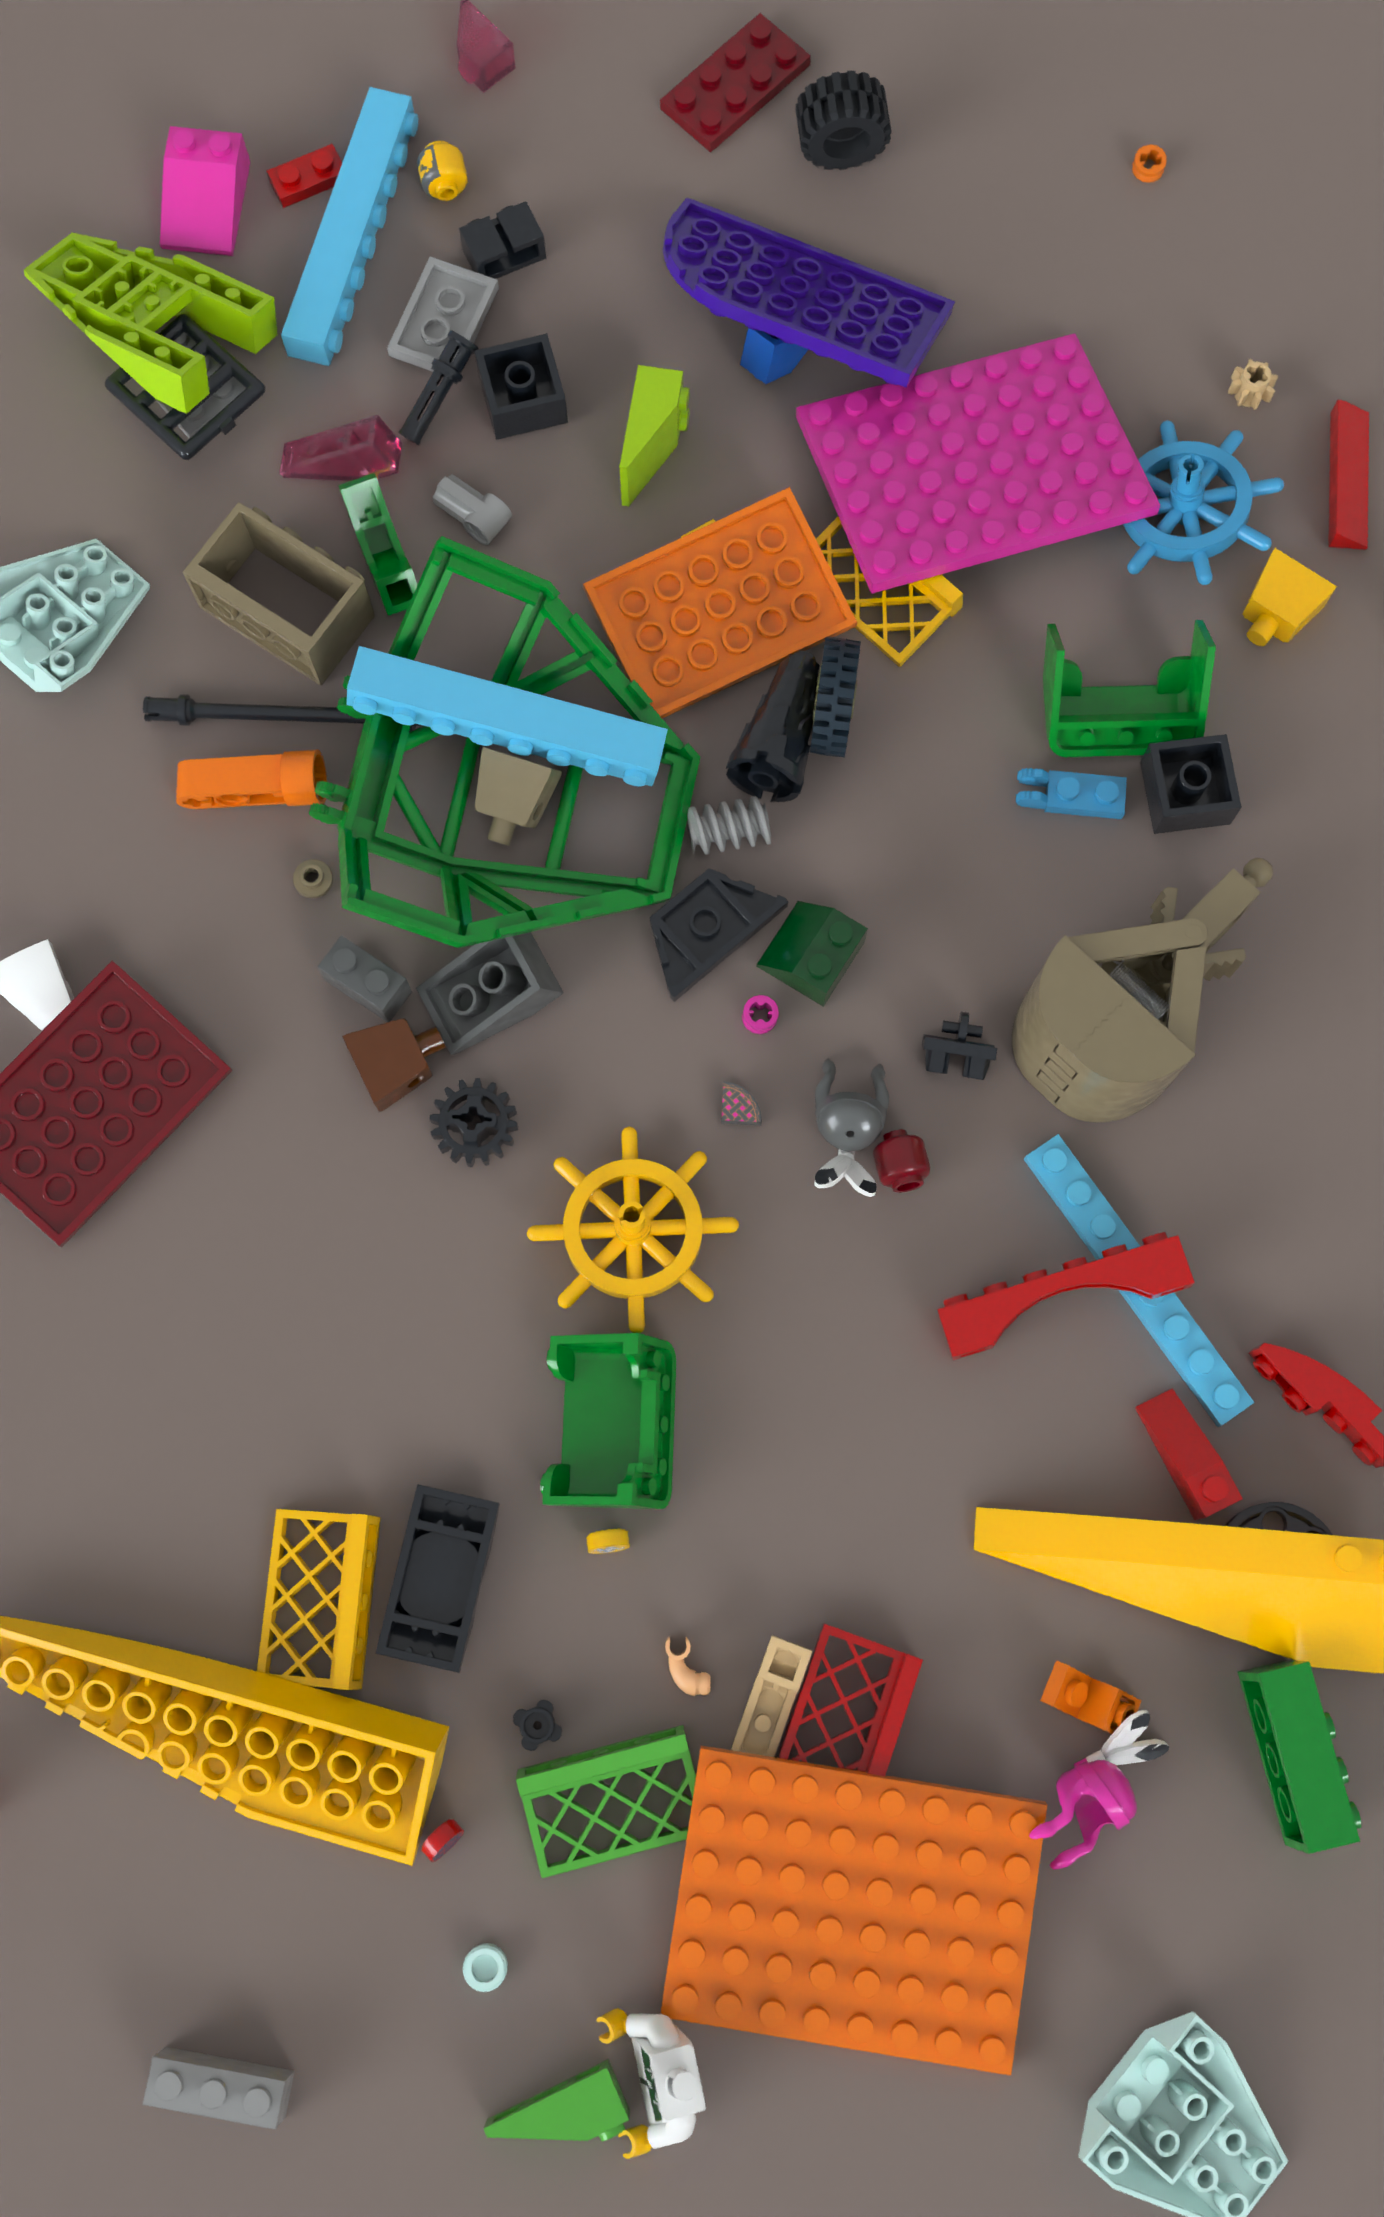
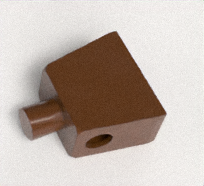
M406 1018L342 1036L379 1112L387 1109L429 1080L433 1075L425 1057L446 1048L436 1026L414 1036Z

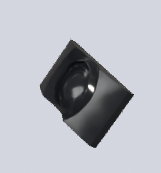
M417 1484L375 1654L460 1673L474 1622L484 1572L491 1551L500 1503Z

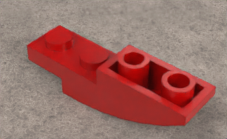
M1263 1343L1249 1352L1250 1356L1255 1360L1253 1366L1256 1371L1266 1380H1273L1283 1390L1282 1398L1290 1408L1297 1413L1302 1411L1305 1415L1322 1409L1325 1412L1323 1414L1325 1422L1335 1432L1339 1434L1343 1432L1354 1444L1352 1446L1353 1452L1362 1462L1368 1466L1373 1465L1375 1468L1384 1466V1436L1371 1423L1382 1410L1363 1391L1328 1366L1293 1350Z

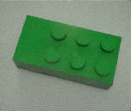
M1285 1660L1238 1671L1285 1846L1311 1854L1361 1842L1357 1831L1362 1826L1360 1814L1353 1801L1349 1802L1344 1784L1349 1782L1348 1772L1340 1756L1336 1757L1332 1739L1336 1738L1335 1726L1330 1714L1323 1711L1310 1662Z

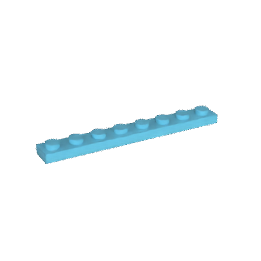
M1059 1134L1025 1156L1024 1161L1096 1260L1103 1258L1102 1251L1115 1246L1126 1244L1127 1250L1140 1247ZM1118 1290L1217 1427L1222 1426L1255 1403L1175 1293L1151 1300L1132 1292Z

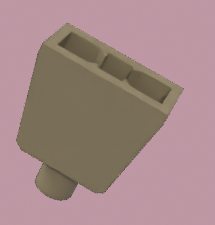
M483 747L475 811L493 816L487 839L510 845L516 824L535 828L561 778L562 771Z

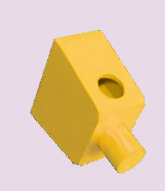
M1275 548L1265 564L1243 611L1244 618L1253 623L1247 631V638L1253 644L1261 647L1265 646L1272 636L1282 642H1289L1325 607L1337 586Z

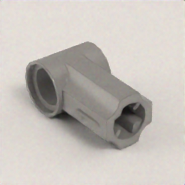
M453 474L448 477L445 476L439 482L436 492L432 497L436 506L460 521L465 530L483 545H489L512 518L511 510L497 496L490 493L484 496Z

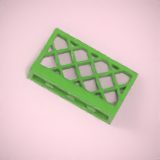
M684 1725L517 1769L516 1783L519 1795L522 1797L541 1878L687 1839L688 1826L680 1828L667 1820L679 1799L692 1806L696 1774ZM683 1759L686 1775L678 1789L657 1778L665 1763ZM655 1766L651 1774L643 1770ZM634 1772L647 1780L636 1801L615 1789L623 1774ZM614 1777L610 1785L601 1781L604 1779ZM592 1783L605 1791L594 1812L573 1800L582 1785ZM688 1783L692 1798L683 1793ZM652 1784L673 1795L662 1816L641 1804ZM567 1789H571L568 1796L560 1792ZM551 1795L563 1802V1805L553 1822L550 1823L536 1814L532 1799ZM611 1795L632 1807L620 1827L599 1816ZM568 1807L589 1818L578 1839L557 1827ZM637 1811L657 1822L650 1837L638 1839L626 1832ZM595 1822L616 1834L606 1849L597 1851L584 1843ZM539 1825L548 1830L543 1839ZM663 1826L666 1827V1828H668L669 1830H671V1831H668V1832L659 1834L660 1831L662 1830ZM552 1834L574 1845L567 1859L548 1864L544 1848ZM621 1838L628 1841V1843L618 1845ZM579 1849L587 1853L584 1855L576 1856Z

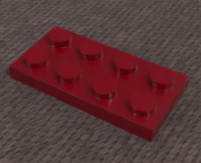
M759 13L660 99V110L711 153L810 66L811 55L764 15Z

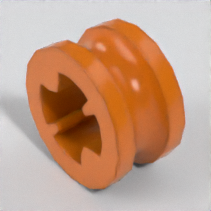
M1151 144L1138 149L1132 164V171L1135 177L1142 182L1148 183L1160 179L1167 163L1166 153L1159 146ZM1148 159L1155 161L1151 169L1144 167Z

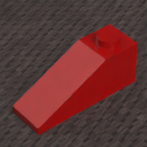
M1173 1388L1135 1407L1194 1520L1207 1518L1243 1499L1223 1460Z

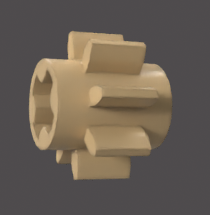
M1249 359L1245 369L1235 367L1231 376L1233 381L1229 387L1228 394L1235 395V399L1238 402L1237 406L1242 405L1257 410L1261 399L1265 402L1271 401L1275 393L1273 387L1278 379V375L1271 374V370L1268 367L1269 363L1253 362L1252 359Z

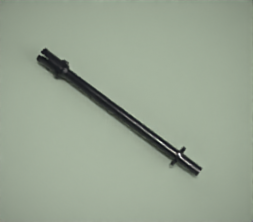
M180 694L178 698L146 696L143 702V713H148L144 715L145 721H178L183 726H189L196 718L364 724L365 719L353 718L348 714L342 713L337 707L196 703L189 695ZM415 723V724L411 725L409 732L415 730V729H416V725H418V726H423V725H420V724H416V723Z

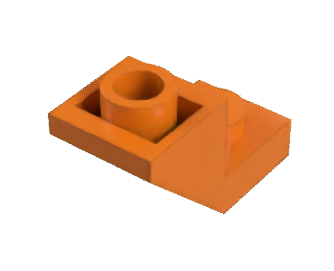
M1057 1660L1040 1699L1041 1702L1111 1735L1126 1718L1138 1711L1141 1700L1123 1690L1096 1680Z

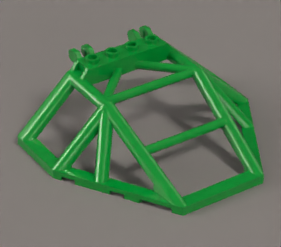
M441 536L435 543L388 654L415 660L453 572L526 602L492 676V682L543 695L592 670L634 720L668 729L660 763L670 765L671 767L647 878H628L560 870L583 768L568 765L545 868L453 857L481 745L472 742L468 737L466 738L439 846L400 777L399 770L404 752L441 734L434 732L431 727L422 726L409 732L411 725L400 724L394 721L392 717L378 713L374 715L362 714L352 706L346 705L347 697H341L337 705L339 711L353 718L365 719L348 787L345 788L328 781H319L316 784L315 792L322 798H327L330 801L343 802L342 810L313 803V805L311 804L309 815L326 824H338L342 908L447 945L461 948L667 901L671 898L700 756L689 743L684 745L650 705L652 700L635 680L630 682L615 664L618 660L576 612L573 615L557 597L560 592L550 581ZM548 618L575 651L518 681L543 623ZM348 675L347 677L345 676L343 687L346 691L350 679ZM393 796L421 845L384 832ZM368 852L441 878L446 916L371 890ZM500 887L580 896L583 898L532 908ZM470 895L502 915L473 922Z

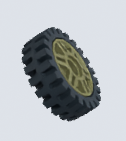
M833 637L825 638L823 659L818 675L810 753L845 757L850 720L853 717L856 696V677L861 641Z

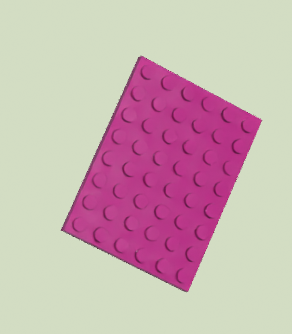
M1075 333L913 376L907 388L885 383L796 408L797 421L871 594L1158 515L1160 503Z

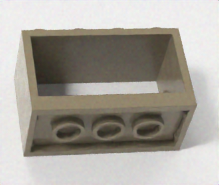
M240 502L235 505L183 571L199 608L320 686H322L375 617L370 602L371 598L367 593L364 583L365 579L358 571L349 566L345 569L342 568L322 548L316 546L312 549L303 543L301 537L288 527L279 528L272 523L269 516L256 507H253L251 510ZM255 549L338 601L312 636L304 633L228 584Z

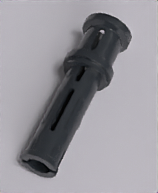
M452 330L447 334L449 341L438 359L434 358L431 363V369L434 370L418 397L403 427L398 432L418 446L452 384L461 382L463 378L461 372L470 356L475 354L474 351L479 350L471 341Z

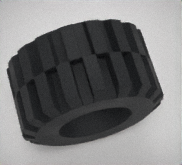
M847 71L846 73L834 72L830 76L818 78L816 83H810L805 88V92L800 93L795 110L801 151L804 153L806 160L812 161L813 165L817 167L824 166L828 170H833L834 168L845 170L849 167H858L864 162H870L875 159V155L881 154L886 149L885 145L889 144L892 132L884 86L880 85V81L876 77L870 78L869 74L865 72L859 74L855 71Z

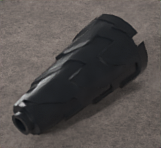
M796 651L794 654H789L780 663L767 694L762 695L751 722L746 723L735 749L730 754L725 768H728L726 775L732 784L751 796L761 799L764 790L773 793L771 802H786L797 798L802 790L811 746L808 745L813 726V710L817 679L820 671V666L811 653Z

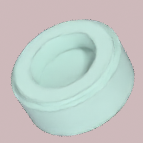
M491 1943L475 1946L468 1953L463 1963V1975L470 1987L480 1992L496 1989L503 1982L508 1971V1961L505 1953L501 1948Z

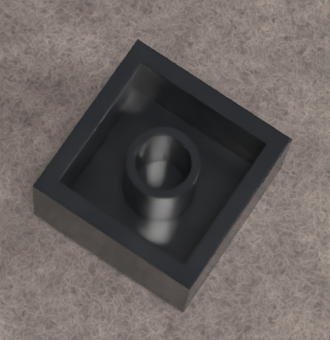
M547 333L474 351L478 376L496 440L568 423L566 398Z
M1227 734L1151 743L1148 745L1140 765L1154 834L1230 825L1242 806Z

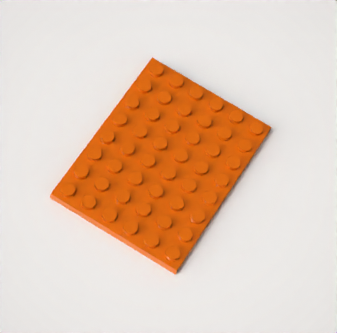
M701 1745L660 2014L675 2020L1011 2076L1043 1838L1031 1839L1029 1833L1045 1822L1047 1803L1040 1800L893 1776H879L862 1771Z

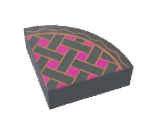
M723 1081L721 1123L761 1126V1111L755 1098L743 1087L735 1083Z

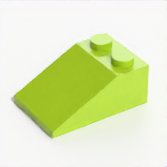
M638 365L619 466L622 506H630L678 446L680 431L687 432L690 408H688L690 388L683 387V371Z

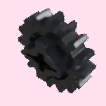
M480 1078L475 1079L473 1087H467L464 1080H459V1091L454 1092L449 1087H446L444 1090L448 1099L446 1101L435 1100L434 1104L440 1111V1114H432L429 1119L432 1124L439 1127L432 1130L431 1135L434 1140L443 1139L438 1145L442 1154L452 1150L450 1157L452 1162L457 1163L463 1156L468 1167H473L475 1158H481L484 1165L487 1166L489 1165L490 1154L494 1153L499 1158L504 1156L501 1149L502 1144L513 1146L514 1140L508 1132L517 1131L519 1126L516 1121L509 1120V1118L514 1117L517 1111L515 1106H505L510 1100L507 1092L496 1095L498 1089L496 1083L492 1082L484 1089ZM467 1100L458 1110H453L459 1103ZM485 1100L492 1103L498 1109L500 1116H497L496 1113H489L485 1109ZM473 1116H479L481 1123L476 1124L475 1130H470L467 1123L472 1122ZM448 1130L460 1133L463 1136V1146L451 1138ZM489 1136H495L489 1143L481 1146V1143Z

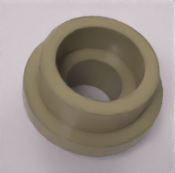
M310 859L297 866L293 874V883L296 890L302 896L318 898L330 890L333 883V875L327 864L320 860ZM312 872L318 873L319 877L315 882L309 883L306 881L308 874Z

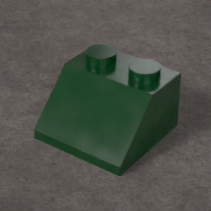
M797 901L756 967L824 1007L863 946L868 928L835 908Z

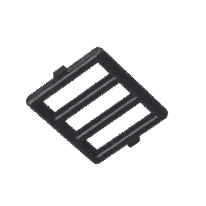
M180 314L158 334L175 341L185 332L197 343L191 350L205 357L209 354L221 365L208 377L210 392L208 396L187 414L173 408L161 419L149 408L156 401L149 392L144 389L136 396L124 385L132 377L121 367L105 380V387L178 456L184 460H190L219 433L222 432L225 435L236 426L234 420L265 393V386L186 314ZM232 377L246 388L187 441H184L173 430Z

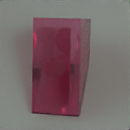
M462 0L460 2L457 36L458 69L468 83L471 84L473 82L484 93L516 68L513 43L469 0Z

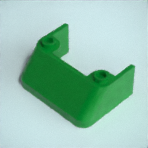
M1195 620L1191 656H1176L1166 660L1159 668L1156 685L1082 687V673L1079 666L1071 660L1064 659L1065 649L1056 624H1047L1043 689L1046 732L1051 750L1061 757L1144 755L1148 745L1151 743L1204 737L1216 645L1204 621Z

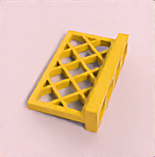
M837 517L816 538L820 549L827 543V550L821 551L824 557L827 558L831 571L832 557L854 556L855 574L834 575L837 583L855 582V599L846 600L850 608L855 607L856 615L853 613L857 621L855 628L897 666L901 667L949 616L953 617L963 607V593L941 574L909 583V597L886 598V590H883L882 598L860 599L859 581L866 580L863 573H859V564L852 548L832 549L831 538L843 527L839 517ZM913 589L921 596H913ZM930 603L939 611L931 621L914 622V604ZM909 605L910 622L887 624V606ZM882 606L883 624H865L860 619V607ZM910 630L911 642L900 653L888 644L887 631ZM914 630H921L920 633L916 637H914ZM876 632H883V639Z
M276 1509L257 1672L306 1686L362 1690L381 1517L364 1514ZM288 1519L301 1520L310 1531V1534L295 1547L285 1537ZM311 1520L323 1522L316 1528ZM334 1522L347 1523L345 1541L333 1550L321 1533ZM316 1539L328 1556L311 1570L299 1553ZM285 1548L288 1553L283 1557ZM344 1552L342 1562L339 1556ZM293 1559L305 1574V1577L288 1590L281 1581V1570ZM333 1562L341 1572V1582L332 1592L328 1593L316 1576ZM311 1582L323 1600L306 1614L294 1596ZM280 1591L283 1596L278 1600V1595ZM339 1595V1600H338V1605H337L336 1602L334 1601V1599ZM288 1602L300 1620L283 1633L275 1622L276 1612ZM328 1605L337 1616L336 1626L324 1637L311 1619ZM305 1625L318 1643L301 1657L289 1639ZM275 1635L277 1637V1640L273 1643V1638ZM334 1639V1644L332 1648L329 1642ZM283 1645L295 1661V1664L283 1674L269 1673L271 1655ZM321 1649H324L332 1660L330 1678L316 1677L306 1664ZM301 1669L305 1676H295L293 1674Z

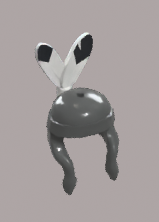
M827 1058L822 1065L825 1075L815 1091V1116L818 1130L828 1143L838 1149V1156L834 1157L817 1171L814 1185L817 1188L832 1187L845 1176L846 1180L858 1193L869 1197L875 1196L876 1182L854 1160V1152L870 1146L880 1136L885 1125L889 1105V1093L883 1080L885 1078V1070L881 1064H878L871 1072L876 1099L857 1092H839L829 1095L831 1085L835 1079L836 1067L834 1062Z

